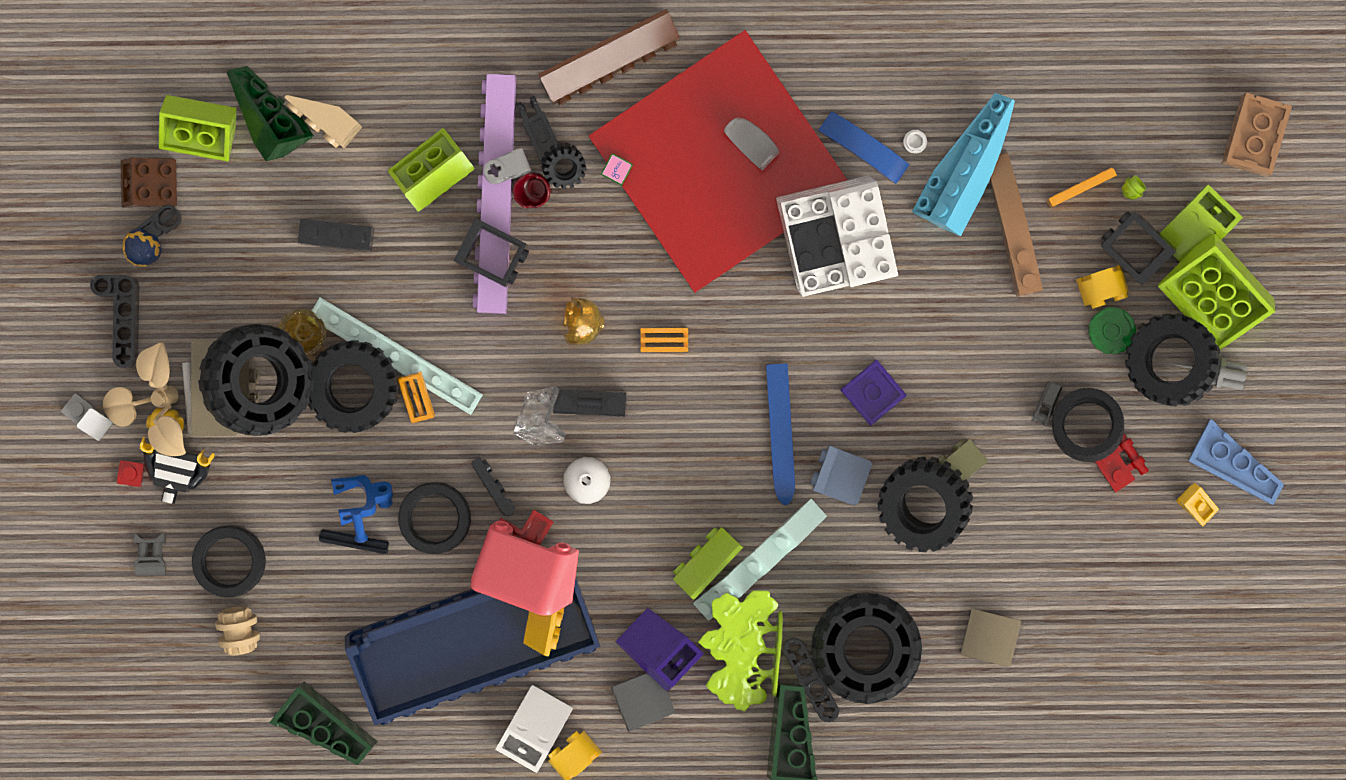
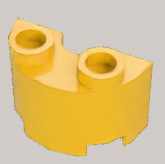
M1121 265L1076 279L1084 306L1091 304L1092 309L1106 305L1105 300L1112 297L1114 301L1127 298V292H1130Z
M584 730L580 734L576 731L566 739L569 744L563 749L558 746L548 754L550 758L548 762L563 780H570L577 776L602 753Z

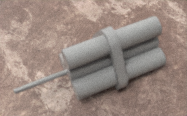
M1221 358V367H1218L1217 370L1219 376L1217 381H1213L1212 385H1216V388L1223 386L1243 390L1247 365L1226 361V358ZM1175 363L1176 366L1193 368V366Z

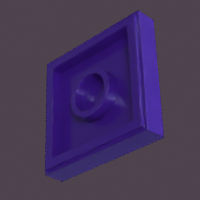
M877 359L840 389L870 426L907 396Z

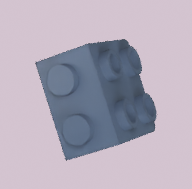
M828 446L827 450L822 449L818 460L819 463H822L819 472H814L810 485H813L812 490L848 504L857 505L872 467L871 461L832 446Z

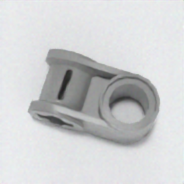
M523 148L513 150L501 157L490 160L484 166L485 178L491 184H499L531 172ZM492 167H495L496 170L501 169L498 172V177H494L493 174L489 175Z

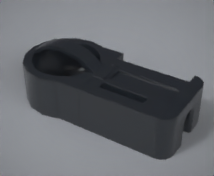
M164 206L135 229L142 228L145 232L156 235L158 238L163 232L167 234L180 225L181 214L175 207ZM173 209V211L160 219L164 211ZM177 214V221L174 225L169 227L163 225L164 222Z

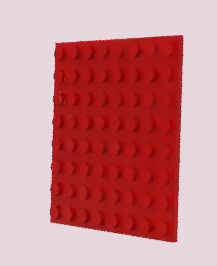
M746 30L588 136L606 163L611 154H614L633 164L622 187L694 293L784 233L776 197L847 181ZM740 117L752 122L766 133L779 149V154L763 171L724 133L725 127L733 119Z

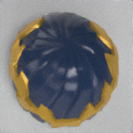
M139 228L138 230L133 229L129 231L123 238V254L131 264L143 267L159 259L162 248L156 235L149 234L142 228Z

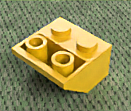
M565 607L551 615H539L529 611L523 644L544 656H549L551 649H556L561 629L558 627H560Z

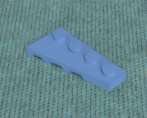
M1208 420L1187 461L1274 505L1284 483L1253 458L1248 451L1235 442L1213 420Z

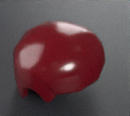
M531 172L521 176L514 183L512 193L514 200L522 208H539L550 199L551 186L542 174Z

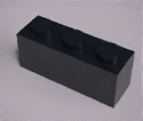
M300 219L298 243L309 246L372 252L374 228L370 226Z

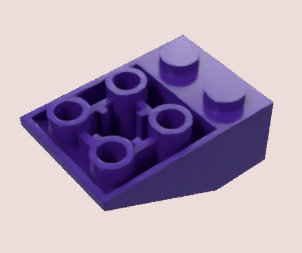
M649 608L615 641L666 692L704 654L684 634Z

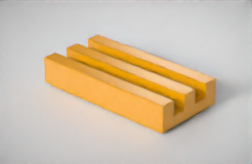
M641 328V352H688V328ZM645 333H683V337L645 338ZM683 342V347H645V343Z
M422 371L398 377V383L411 424L434 418V410ZM414 379H417L427 414L424 412ZM405 381H409L419 413L418 417H416Z

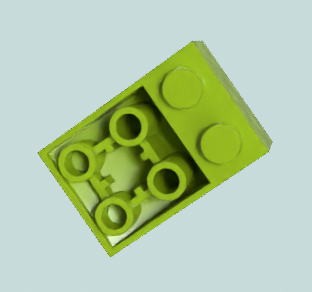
M1206 185L1168 223L1160 234L1176 248L1173 256L1181 262L1195 246L1213 233L1222 240L1243 217L1212 187Z

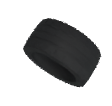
M1094 388L1074 390L1063 397L1054 410L1052 417L1053 436L1059 448L1069 457L1082 462H1095L1106 458L1119 446L1124 434V416L1119 404L1106 392ZM1095 403L1109 413L1112 421V430L1102 444L1095 447H1081L1074 444L1067 437L1064 429L1065 419L1069 411L1077 405Z
M432 482L422 484L407 494L399 509L398 523L404 539L413 548L427 554H441L454 549L464 540L470 528L471 512L465 497L457 489L448 484ZM433 494L449 499L456 507L458 514L457 527L453 534L445 540L438 542L427 541L420 537L414 530L411 521L412 510L416 503L425 496Z
M233 525L217 527L204 534L197 542L192 555V569L198 583L209 593L226 598L240 596L252 590L261 580L266 565L264 548L259 539L249 530ZM233 538L240 540L251 553V570L246 578L237 584L226 585L219 583L211 577L207 570V552L220 539Z

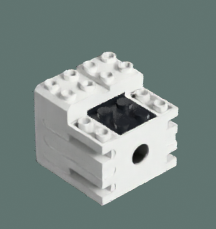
M869 175L776 197L796 287L802 297L898 276L877 181Z

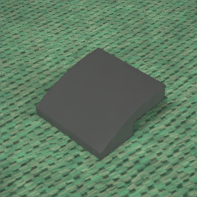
M648 673L611 687L628 732L676 713L668 692Z

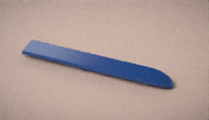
M788 364L766 365L773 482L778 500L783 505H788L795 492Z

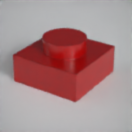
M120 460L116 484L142 487L145 464Z

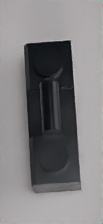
M554 389L553 413L625 417L626 393Z

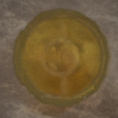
M572 297L571 300L573 302H567L564 312L563 327L568 326V334H564V338L569 345H586L597 338L600 330L604 328L605 320L595 303L588 299Z
M298 309L291 311L281 319L277 328L288 332L292 338L299 341L304 348L303 351L306 356L315 354L323 346L326 339L324 322L311 310Z

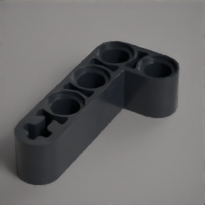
M96 275L90 283L92 292L102 297H114L113 362L121 368H132L135 366L138 357L139 283L137 279L127 275ZM105 279L108 282V289L105 292H100L98 290V283ZM125 280H130L132 289L124 293L121 288L122 283ZM128 303L132 311L130 315L124 317L121 313V307ZM128 327L131 331V336L128 340L124 341L120 333L123 328ZM120 343L131 344V348L126 347V354L130 355V360H126V362L120 359L121 355H125V348L120 347Z

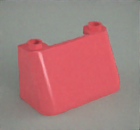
M496 521L489 526L471 577V588L474 591L539 615L554 614L572 603L579 550L570 547L567 543H557L555 546L545 548L512 536L513 528L506 521Z

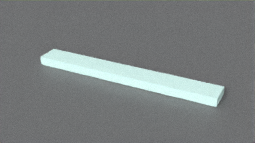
M321 297L308 316L309 319L346 341L359 340V342L371 343L375 348L379 347L384 351L383 354L392 360L393 363L391 365L393 369H396L405 376L422 371L428 390L470 415L483 396L480 392Z

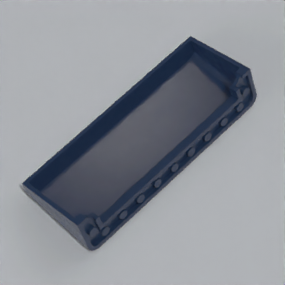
M575 576L572 603L565 606L560 627H558L561 629L556 649H551L549 656H544L523 644L529 615L528 610L479 593L473 589L366 625L346 634L345 652L374 725H385L392 722L394 718L400 716L408 717L415 714L417 710L423 708L431 709L440 702L446 700L454 701L463 694L469 692L477 693L486 686L492 684L494 686L506 682V679L512 677L520 678L527 675L529 671L535 669L543 670L550 667L552 663L558 661L566 662L575 655L594 652L596 648L600 647V643L577 577Z

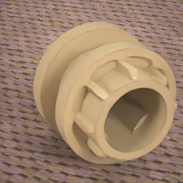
M235 606L226 608L218 614L215 627L216 630L223 631L224 633L223 636L218 638L219 647L224 648V652L228 655L246 654L254 651L257 647L260 634L259 631L252 630L251 627L257 623V616L251 612L250 608L247 606Z

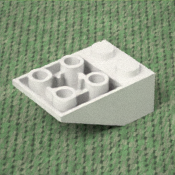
M532 685L495 750L537 773L572 712L573 707Z

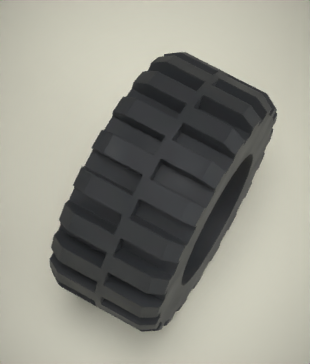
M1167 313L1163 314L1162 317L1154 316L1150 318V322L1147 324L1142 323L1138 327L1139 332L1137 334L1133 333L1130 338L1132 343L1130 347L1127 346L1126 348L1128 360H1125V366L1129 369L1128 377L1135 384L1134 387L1137 391L1154 402L1177 407V405H1189L1191 401H1198L1203 398L1202 394L1209 392L1213 388L1211 384L1214 380L1217 381L1219 376L1217 370L1218 367H1221V360L1219 359L1221 352L1219 346L1216 345V339L1203 324L1182 314L1172 315ZM1169 338L1185 340L1190 344L1195 355L1191 372L1179 382L1161 380L1155 374L1152 367V358L1156 348Z
M359 340L343 341L320 352L315 357L316 360L311 363L313 368L311 369V377L314 383L313 390L310 391V403L308 406L310 410L314 409L317 415L315 417L319 421L323 420L327 423L326 426L330 429L336 428L339 429V432L343 433L348 431L357 433L368 430L383 421L393 410L392 407L397 402L398 396L396 395L399 390V383L396 379L398 373L396 369H393L391 365L393 362L390 357H386L383 354L384 351L379 347L375 348L371 343L359 342ZM347 364L363 367L370 374L374 385V392L370 401L363 407L356 409L346 408L338 403L331 390L333 374L338 368Z
M924 456L918 457L915 461L910 459L904 462L902 466L896 468L887 478L879 493L881 499L877 505L878 510L882 511L879 519L881 523H886L887 525L884 530L888 535L892 533L896 537L894 541L897 544L903 542L906 544L905 548L911 551L917 547L919 552L926 553L930 548L934 552L940 550L942 546H949L967 526L970 520L969 516L973 511V506L970 504L973 500L972 492L967 491L970 486L967 479L962 481L960 478L962 473L958 469L953 471L950 468L951 463L947 461L943 464L938 463L939 458L931 457L929 460H926ZM922 485L938 492L945 503V517L937 523H925L916 519L909 512L905 501V494L909 488Z

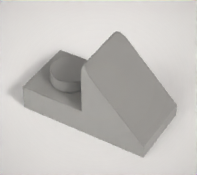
M75 393L60 411L76 423L77 428L98 441L101 440L113 424L106 415L78 393Z

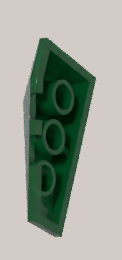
M248 66L228 70V78L253 143L265 161L285 157L314 136L303 118L283 105L285 101L280 96L276 98L267 90L268 85Z

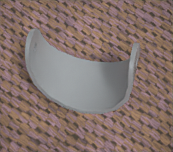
M738 117L733 119L724 129V133L762 171L779 154V149L770 137L759 127L744 118Z

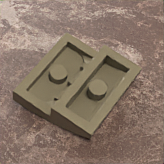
M971 609L961 655L1010 667L1021 620Z

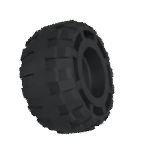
M243 325L223 333L207 349L208 352L205 358L202 359L199 368L201 370L200 380H198L199 391L202 392L203 403L207 411H210L215 420L222 426L244 435H269L292 425L298 419L301 412L306 409L310 401L308 400L310 391L313 390L314 380L311 377V369L313 368L310 358H307L303 351V346L299 341L292 338L288 332L270 325ZM253 357L267 359L274 367L277 375V385L273 395L267 401L261 403L249 401L243 395L239 386L240 370L243 364Z
M857 593L836 601L822 614L812 636V659L819 677L835 694L855 703H878L897 696L911 683L921 662L922 641L914 619L899 603L880 594ZM862 626L878 628L886 635L889 642L887 660L882 666L872 671L856 669L848 662L845 656L844 647L847 637L853 630Z

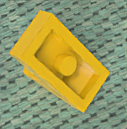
M1195 482L1176 501L1201 526H1204L1219 510L1204 490Z

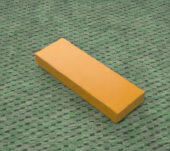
M1111 167L1048 198L1046 202L1049 208H1052L1117 176L1114 168Z

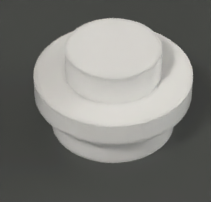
M911 130L905 135L903 145L908 152L917 154L926 148L927 138L922 131Z

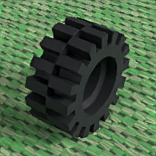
M557 143L558 147L554 148L552 145L549 147L551 151L548 152L546 150L544 153L545 158L542 157L541 160L543 164L541 168L545 178L555 188L561 186L562 189H567V185L573 188L574 182L579 184L581 182L579 178L585 177L586 162L576 146L572 145L571 147L569 143H565V146H562L561 143ZM560 159H570L572 161V168L569 172L561 174L555 170V165Z

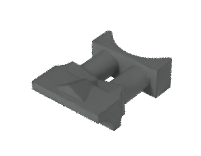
M135 533L134 543L138 544V557L134 563L135 576L166 575V563L162 557V543H166V534L162 533L153 540H144ZM148 543H152V557H148Z

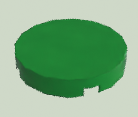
M1109 307L1097 312L1092 317L1088 328L1090 342L1097 350L1104 354L1114 355L1124 352L1127 346H1131L1132 340L1130 338L1132 334H1136L1134 319L1128 312L1115 307Z

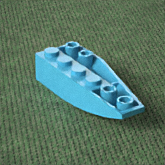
M997 93L991 97L934 169L912 210L914 214L946 231L959 236L962 235L995 168L1010 123L1015 102L1013 99Z

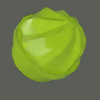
M1136 175L1126 178L1122 186L1123 196L1131 200L1141 198L1143 192L1147 190L1143 181Z

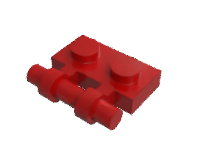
M1125 433L1119 446L1112 454L1094 462L1114 493L1136 480L1131 473L1135 468L1141 476L1149 471L1145 465V459L1142 455L1139 456L1133 447V441L1131 438H1127ZM1122 451H1125L1131 460L1127 465L1119 455Z

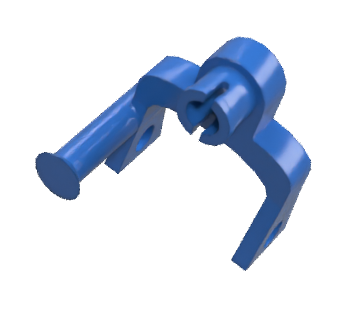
M365 475L331 479L334 495L354 487H361L367 496L364 507L338 509L341 525L353 522L356 534L354 540L357 543L367 541L368 535L365 533L362 518L372 516L376 512L377 503L380 508H388L393 504L391 484L385 481L371 484L369 478Z

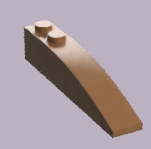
M1008 153L1001 154L998 157L989 181L1016 296L1018 297L1040 292L1043 290L1010 158Z

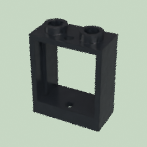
M1136 210L1132 213L1127 211L1118 220L1120 225L1115 230L1110 228L1101 237L1104 240L1101 247L1143 285L1176 252V248ZM1134 220L1163 247L1140 272L1111 246Z
M475 218L453 261L507 287L508 284L513 285L519 273L515 270L519 262L524 263L529 250L526 249L528 246L526 243ZM482 229L519 247L503 279L467 261Z

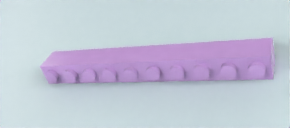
M487 74V80H482V94H486V104H481V118H485V127H480V142H484V151H479V165H483V175H478V189H482V199H477V213H481V221L510 235L512 179L499 184H491L485 178L484 166L490 160L514 150L517 78L516 75ZM492 167L489 175L493 174L494 177H498V172L501 169L496 170L495 167ZM482 229L479 235L480 246H475V260H479L480 268L503 279L509 268L510 243ZM474 272V284H478V294H473V308H477L478 313L507 314L508 286L504 287Z

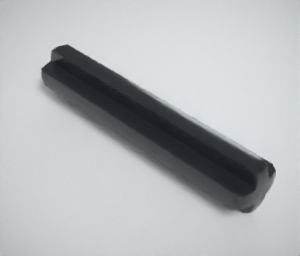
M322 529L319 534V541L323 543L387 554L389 550L388 541L368 538L363 543H357L354 540L355 535Z

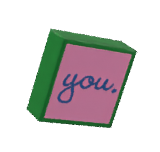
M611 154L601 175L622 186L633 164Z

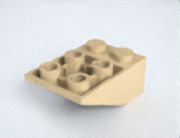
M289 95L284 97L289 102L286 106L299 117L304 114L307 117L305 122L316 132L319 133L320 130H323L325 132L323 137L335 148L339 145L345 148L362 128L355 119L338 106Z

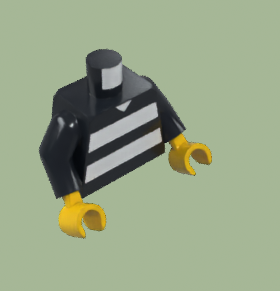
M145 437L142 438L140 443L149 478L153 480V485L164 487L161 501L175 504L178 491L189 492L190 489H196L207 478L210 463L215 457L214 453L209 458L205 457L204 449H202L199 455L186 452V454L181 456H166L157 452L151 444H147Z

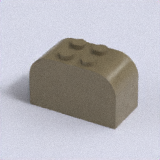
M191 340V436L240 435V433L233 432L215 420L210 411H207L203 403L202 392L199 391L198 380H200L201 370H199L201 361L205 358L208 352L207 349L216 340ZM254 357L248 359L243 364L239 373V386L243 395L249 401L259 403V393H255V384H259L260 374L259 369H255Z

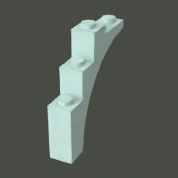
M810 499L693 604L708 621L713 618L712 601L715 598H720L725 593H729L736 598L741 597L758 579L770 571L787 553L799 545L827 517L826 514Z

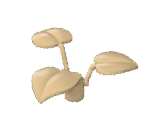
M160 342L143 350L136 360V368L140 378L144 381H149V386L157 388L151 397L133 401L132 392L128 388L116 387L105 395L103 409L107 417L114 424L124 427L132 424L135 420L136 410L134 406L152 402L156 407L163 408L154 419L155 426L148 430L149 442L157 452L163 455L181 456L186 454L181 427L173 417L163 416L167 410L172 408L171 405L178 401L179 395L175 387L166 385L170 375L169 361L164 343Z

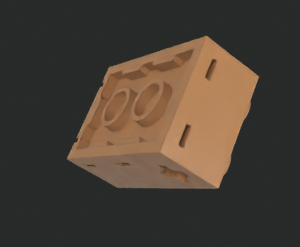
M1247 92L1241 95L1221 164L1265 177L1272 175L1292 106L1257 95L1254 97V94Z

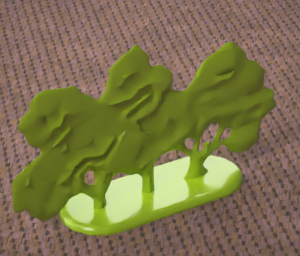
M752 591L743 602H739L738 598L729 593L723 594L720 598H715L712 601V617L718 621L721 628L707 631L698 642L704 648L710 649V654L716 660H724L726 662V666L723 669L712 674L706 687L716 694L724 704H734L737 710L744 712L750 705H761L766 701L767 694L760 685L767 677L772 679V695L776 697L783 615L782 610L778 612L776 626H772L768 622L769 615L778 607L775 599L770 597L769 591ZM757 622H763L764 626H758ZM771 631L776 632L774 648H766L762 639L763 634ZM760 654H774L771 670H762L757 665V658ZM755 667L758 671L753 672L752 668ZM752 675H761L757 677V681L753 683L747 682V679ZM758 685L757 689H751L752 686Z

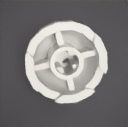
M582 457L574 460L567 467L564 473L563 484L566 493L573 500L582 504H592L598 502L607 494L610 488L611 477L607 467L601 461L593 457Z

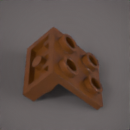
M128 158L121 160L122 208L176 206V160L162 158Z

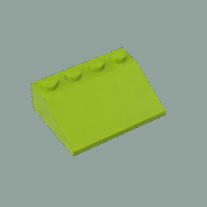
M1215 233L1195 246L1158 284V287L1185 316L1191 317L1208 328L1207 330L1215 337L1216 345L1219 346L1220 350L1275 312L1273 296Z

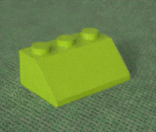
M166 95L159 112V149L229 162L236 128L237 108Z
M442 128L387 171L419 212L441 194L448 191L462 178H465L475 168L447 131Z
M722 526L719 530L714 527L705 537L708 541L703 547L698 544L689 554L692 558L685 565L681 562L673 571L675 574L673 580L693 600L743 548Z

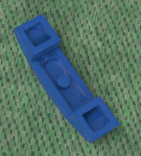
M832 111L818 130L836 144H840L875 168L877 172L897 184L910 165L881 142Z

